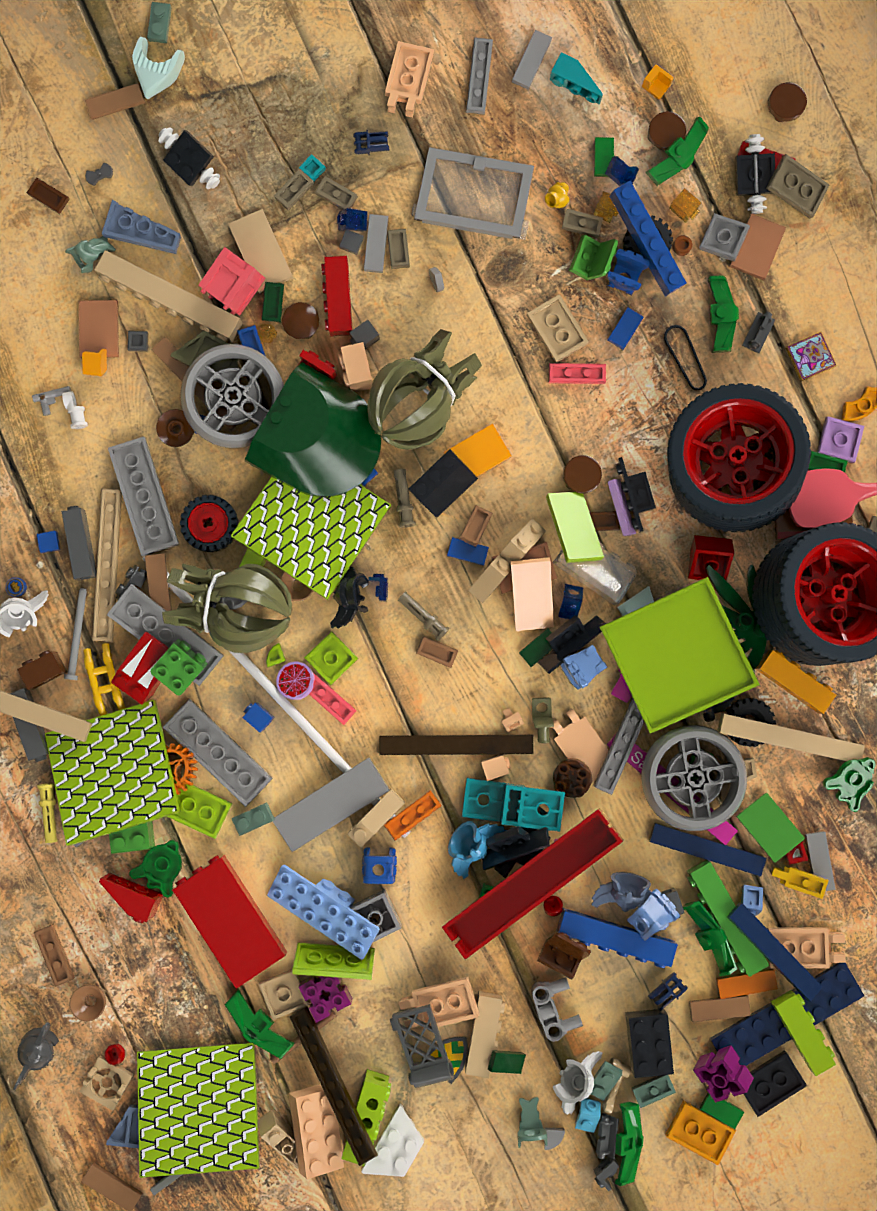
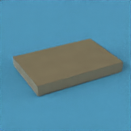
M785 154L782 156L766 189L811 219L814 217L829 184Z

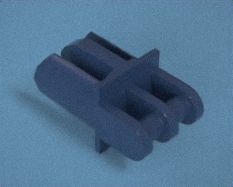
M367 129L366 132H356L353 134L355 138L354 146H356L355 154L370 155V152L390 150L387 138L388 131L368 133Z
M675 972L670 974L665 980L662 979L663 983L648 995L658 1005L660 1011L675 998L679 999L678 997L688 989L686 985L682 984V980L676 977L677 974ZM672 980L674 983L669 987L667 984ZM678 987L679 990L674 993L673 990Z

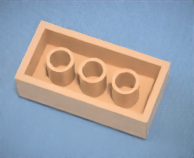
M321 1084L288 1093L299 1173L306 1179H310L344 1168V1162L341 1159L342 1148L338 1120Z

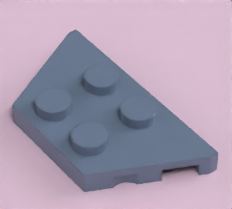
M138 1105L129 1106L107 1140L106 1145L139 1149Z

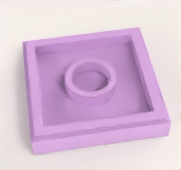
M827 416L817 452L847 460L849 463H855L864 426Z

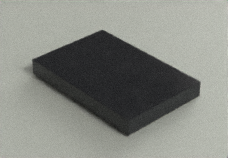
M784 1050L750 1072L754 1079L747 1093H744V1096L757 1117L807 1087Z

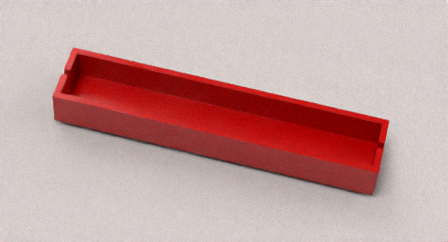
M600 808L442 926V929L452 942L459 936L460 940L455 944V947L465 960L623 842L624 839L613 825L611 827L608 826L610 821Z

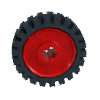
M202 495V497L194 498L195 500L190 501L189 505L183 509L184 512L181 513L180 526L183 537L192 547L200 551L217 552L228 547L227 545L233 542L231 534L239 523L235 510L226 500L214 495ZM207 520L213 523L212 527L205 524Z

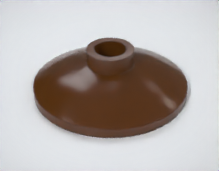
M168 410L158 419L156 431L159 439L164 444L170 447H181L192 439L194 430L185 418L183 410ZM179 426L180 431L175 433L174 428Z

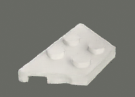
M399 1104L374 1147L378 1156L366 1162L361 1173L404 1177L424 1143V1138L417 1131L415 1124L405 1112L402 1104Z

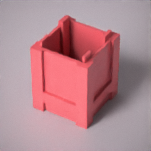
M224 247L198 286L202 288L201 293L205 294L208 292L210 294L208 296L209 299L216 298L224 304L223 308L225 310L230 308L232 310L231 314L235 315L237 313L240 316L266 278L254 267Z

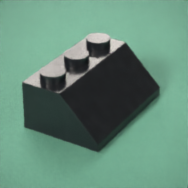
M449 449L408 489L437 518L475 483L478 477Z

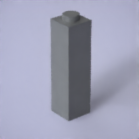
M79 506L67 507L66 511L61 512L73 577L79 581L95 578L97 570L86 510L79 508Z
M27 688L9 693L34 702L31 692ZM13 717L28 761L35 760L39 762L47 759L46 755L49 753L44 728Z

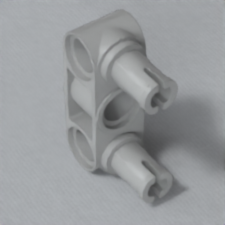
M566 977L551 983L549 981L536 982L531 988L540 1023L544 1028L546 1037L553 1042L560 1040L568 1031L583 1026L579 1014L565 1020L559 1019L555 1003L551 998L554 997L553 994L570 989ZM538 989L545 990V994L543 996L539 997L535 995ZM556 1026L559 1029L555 1034H551L548 1032L550 1027Z

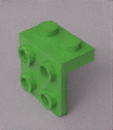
M582 235L569 271L585 280L605 276L611 269L612 258L618 249V240L612 239L600 243L587 235Z
M179 639L171 645L150 671L155 678L178 696L182 695L208 665L203 655L195 653L190 649L191 646L186 641H180Z

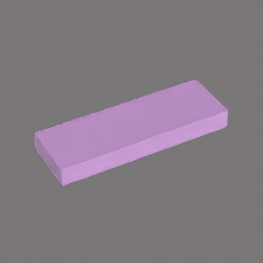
M621 479L608 481L623 536L636 534L631 521L632 517L626 504L625 493H623L621 487Z

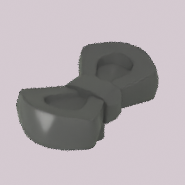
M103 163L101 168L95 170V172L87 170L85 175L86 181L90 185L95 186L99 180L112 178L113 168L109 164Z

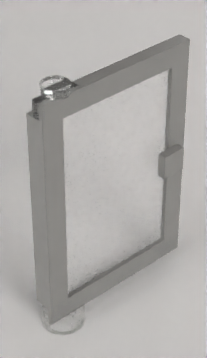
M429 147L418 203L413 204L412 216H415V220L426 224L509 239L518 238L526 240L529 220H524L534 166Z

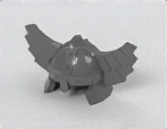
M47 1022L43 1027L28 1031L21 1039L17 1054L18 1060L24 1067L13 1088L14 1090L21 1085L30 1070L46 1068L49 1065L48 1063L53 1060L55 1056L53 1055V1046L59 1040L49 1030L50 1023Z

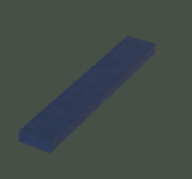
M654 823L649 839L651 843L757 876H762L767 859L760 855Z
M738 903L727 918L807 1001L811 1002L823 988L822 985L743 903Z

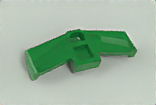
M701 117L695 118L684 140L679 137L665 151L669 156L667 159L646 171V174L656 186L681 170H686L693 163L694 155L709 130L708 125Z
M725 276L708 277V283L716 303L709 306L710 324H718L712 353L731 352L736 323L739 319V308L734 303L727 278Z
M700 901L684 904L682 906L683 909L687 911L700 928L695 935L703 950L712 949L720 971L719 976L730 975L736 971L737 966L724 930L717 924Z
M239 989L224 1004L242 1032V1036L249 1043L257 1045L279 1059H282L295 1044L269 1029L274 1021L261 1009L254 1015Z
M633 1102L619 1104L622 1110L624 1132L616 1134L615 1154L623 1156L618 1178L615 1179V1184L618 1186L635 1181L643 1147L644 1136L642 1133L639 1104Z

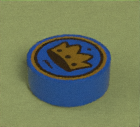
M11 578L6 583V591L11 596L20 597L27 590L26 582L21 578Z

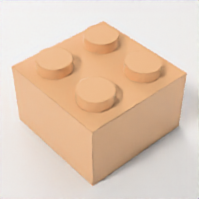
M364 343L341 347L342 353L338 355L342 370L346 369V372H343L346 387L350 388L353 392L371 389L373 382Z

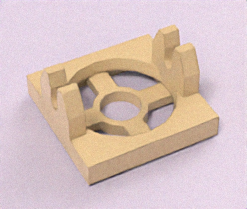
M100 1055L89 1071L79 1092L114 1111L134 1074L117 1064L110 1065L105 1057ZM104 1068L111 1069L109 1074L103 1076L97 1073V1071ZM116 1073H118L121 1079V1086L115 1081L114 1076ZM103 1078H111L113 1081L112 1086H103ZM92 1079L99 1082L101 1088L98 1093H95L93 1089ZM112 1089L117 1092V1094L112 1097H103L105 1092Z

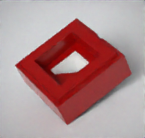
M803 841L786 854L789 865L808 861Z

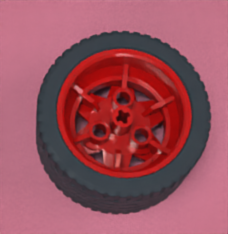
M733 383L727 386L722 385L719 388H712L711 391H706L703 395H699L694 401H691L688 407L682 410V414H679L677 421L673 425L667 447L670 484L676 499L685 508V511L707 527H713L716 530L720 529L724 532H746V530L752 531L755 528H762L764 525L767 526L772 521L777 520L780 515L782 516L792 506V503L795 502L801 491L811 459L809 432L797 409L793 408V405L787 402L786 398L779 396L775 391H770L771 389L762 388L759 385L753 386V384L748 383L747 385L744 383L735 385ZM742 426L754 429L758 433L746 437ZM721 430V441H707L713 434ZM750 443H755L758 449L750 450L747 446ZM771 448L774 452L775 464L764 457ZM716 449H721L724 454L716 456L713 452ZM700 461L710 465L704 475L700 468ZM743 474L746 480L739 482L735 479V476ZM754 480L766 482L762 487L753 492ZM728 484L731 495L723 493L719 489Z
M837 522L826 524L788 537L775 545V548H772L769 554H766L763 558L764 561L760 563V568L756 572L757 576L754 578L755 584L752 590L754 591L752 600H754L753 608H755V617L758 619L757 623L760 625L762 633L765 634V638L770 641L773 647H776L777 651L782 652L784 656L790 657L793 661L814 666L858 662L877 655L876 532H872L871 529L854 523ZM830 561L836 562L843 567L835 571ZM809 566L811 577L802 576L803 571ZM842 580L845 581V587L842 584ZM856 584L859 591V597H857L852 592V590L856 587ZM811 585L815 588L814 593L811 590ZM833 611L836 613V618L833 617ZM846 617L854 618L852 622L843 629L842 622L846 620ZM818 622L819 629H817L813 624Z

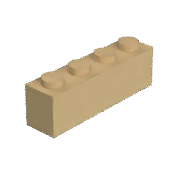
M478 992L477 1008L480 1015L473 1020L465 1065V1074L489 1079L490 1071L487 1069L492 1050L498 1049L496 1034L501 1032L502 1021H499L500 1013L504 1014L505 1009L502 995Z

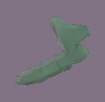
M102 236L98 239L93 238L89 241H80L77 245L66 249L65 253L73 256L81 268V273H90L93 270V261L102 256L105 250L114 252L116 249L109 244L106 237Z
M534 1097L531 1100L519 1099L522 1107L520 1113L521 1121L517 1133L519 1148L523 1141L544 1140V1144L548 1146L547 1131L542 1126V1122L539 1119V1111L537 1110L538 1097Z

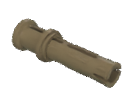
M406 469L394 470L398 497L396 510L399 512L400 518L399 528L415 526L416 522L413 521L412 514L414 508L409 500Z
M404 592L398 599L424 624L426 630H430L436 636L438 641L450 629L448 626L445 627L437 620L438 617L436 615L431 616L407 592Z

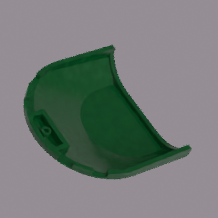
M301 362L290 374L253 437L245 457V462L301 493L315 497L338 496L347 493V491L356 486L358 487L370 476L380 455L381 434H376L371 427L368 419V404L362 397Z

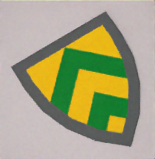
M453 1037L442 1041L448 1059H450L454 1069V1079L448 1080L450 1084L455 1081L464 1068L468 1051L466 1037ZM432 1047L429 1055L435 1058L441 1057L440 1051Z

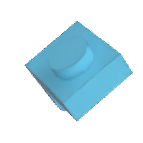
M588 1098L581 1101L580 1111L575 1122L576 1129L591 1133L595 1132L600 1120L601 1103L599 1101Z

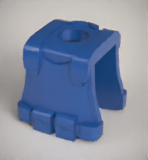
M618 249L615 255L617 263L614 271H609L607 275L609 280L608 286L625 291L626 294L632 296L635 290L640 289L641 283L637 281L641 272L649 267L650 261L637 253L634 255L632 251ZM621 274H628L630 278L622 276Z
M370 847L364 848L362 859L363 883L393 884L395 882L397 866H395L397 865L395 848H389V856H370ZM380 864L383 866L384 872L382 875H375L372 869L375 865Z

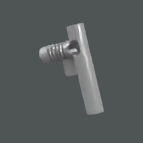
M67 386L32 395L34 403L40 401L43 416L51 415L49 405L56 403L55 397L62 396V393L71 391V388Z

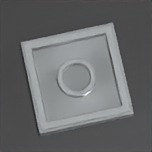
M714 213L699 250L735 262L750 229V225Z

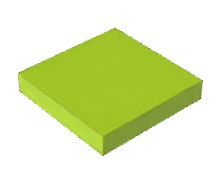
M332 631L304 657L330 685L358 660L355 654Z

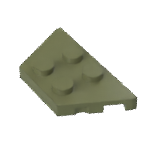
M203 331L193 340L185 343L183 347L172 352L170 356L190 366L205 351L228 343ZM238 359L221 360L209 367L215 372L225 368H238Z

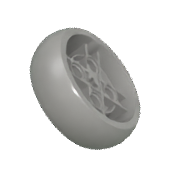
M238 344L216 346L199 355L184 375L180 394L183 413L192 429L206 441L220 447L243 448L250 446L253 437L269 410L261 405L262 391L257 379L262 373L266 376L272 393L271 407L284 386L274 364L257 350ZM225 359L247 361L242 369L225 368L215 372L209 367ZM243 376L250 379V383L246 386L239 383V379ZM219 380L223 383V386L220 389H214L212 383ZM197 382L205 387L204 401L209 413L204 420L200 417L194 400ZM231 392L233 394L234 392H236L238 399H233L232 401L229 400V393ZM251 403L255 409L253 412L247 413L243 409L244 405ZM220 407L227 409V414L223 417L216 414L217 409ZM249 420L258 426L243 434L232 435L219 432L224 424L240 425Z
M687 725L672 729L655 741L644 759L641 781L645 798L659 818L675 828L687 831H703L723 824L738 810L746 793L747 770L740 751L725 735L706 726ZM698 739L708 741L718 747L725 755L728 763L719 764L714 756L701 750ZM678 743L679 753L670 760L666 772L656 774L662 756L670 747ZM690 753H693L695 756V761L689 764L687 762V756ZM712 770L717 771V778L715 780H711L709 777V773ZM693 773L698 776V779H695L696 782L690 780V777H693ZM673 776L679 778V783L676 786H672L670 782ZM731 782L725 800L717 809L710 812L709 803L718 796L723 783ZM669 792L678 803L688 807L690 817L680 815L671 810L663 802L659 793ZM699 792L701 794V800L695 803L693 800V796L695 793Z

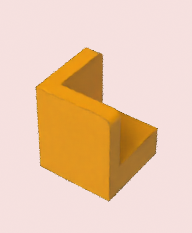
M655 64L644 78L642 88L660 100L671 86L674 78Z
M101 349L99 353L87 351L82 353L83 374L102 376L107 371L106 349Z

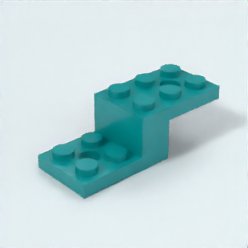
M467 778L462 817L498 821L502 825L534 829L547 827L549 831L560 832L565 792L530 788L520 784ZM482 794L489 797V802L486 805H481L478 802V797ZM540 804L548 806V812L544 815L539 814L537 811Z

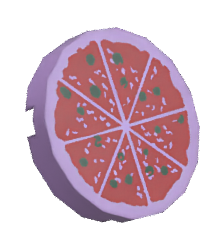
M298 661L284 665L276 678L279 692L284 697L292 700H301L308 696L313 689L315 681L312 669Z

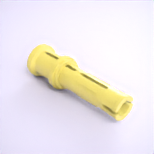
M54 783L37 785L40 792V801L38 803L42 807L45 843L57 842L54 805H56L57 801L54 799Z

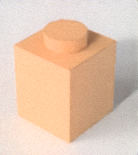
M503 754L481 761L487 781L509 774L508 769H511L508 757L504 758Z

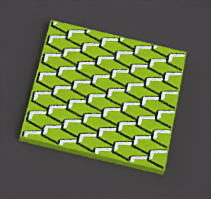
M271 477L231 534V537L328 600L391 507V504L362 485L356 486L342 495L315 497L301 493Z
M155 700L86 720L92 723L86 742L55 731L45 733L67 846L180 812Z
M240 1043L137 1052L139 1178L260 1168L255 1044Z

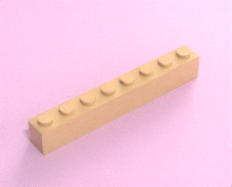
M106 250L95 268L96 273L99 275L98 278L109 284V282L116 284L115 287L123 292L128 290L132 292V296L139 300L144 298L149 301L151 306L157 309L162 307L166 309L165 312L173 317L178 315L188 325L192 326L195 324L199 326L202 332H211L225 342L233 343L238 333L237 331L240 330L243 324L239 317Z

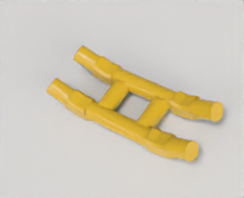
M108 643L102 644V656L105 665L94 668L91 649L83 650L85 669L87 670L94 703L100 716L107 714L101 695L112 691L118 711L126 708L121 690L111 683L115 676V670ZM107 673L110 684L99 687L96 676Z

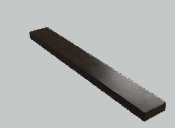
M533 735L379 736V755L534 754Z
M304 1007L290 1016V1019L358 1165L361 1166L377 1157L378 1154L309 1008Z

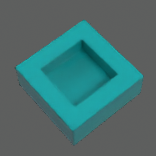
M311 154L299 169L315 182L326 170V167Z

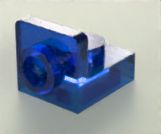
M614 156L605 174L619 186L628 181H631L633 184L639 168L637 166L629 167L618 156Z
M350 208L339 211L337 216L338 230L367 231V211Z
M373 574V577H368V581L380 583L379 586H376L375 596L379 597L380 602H388L389 579L384 578L385 574Z

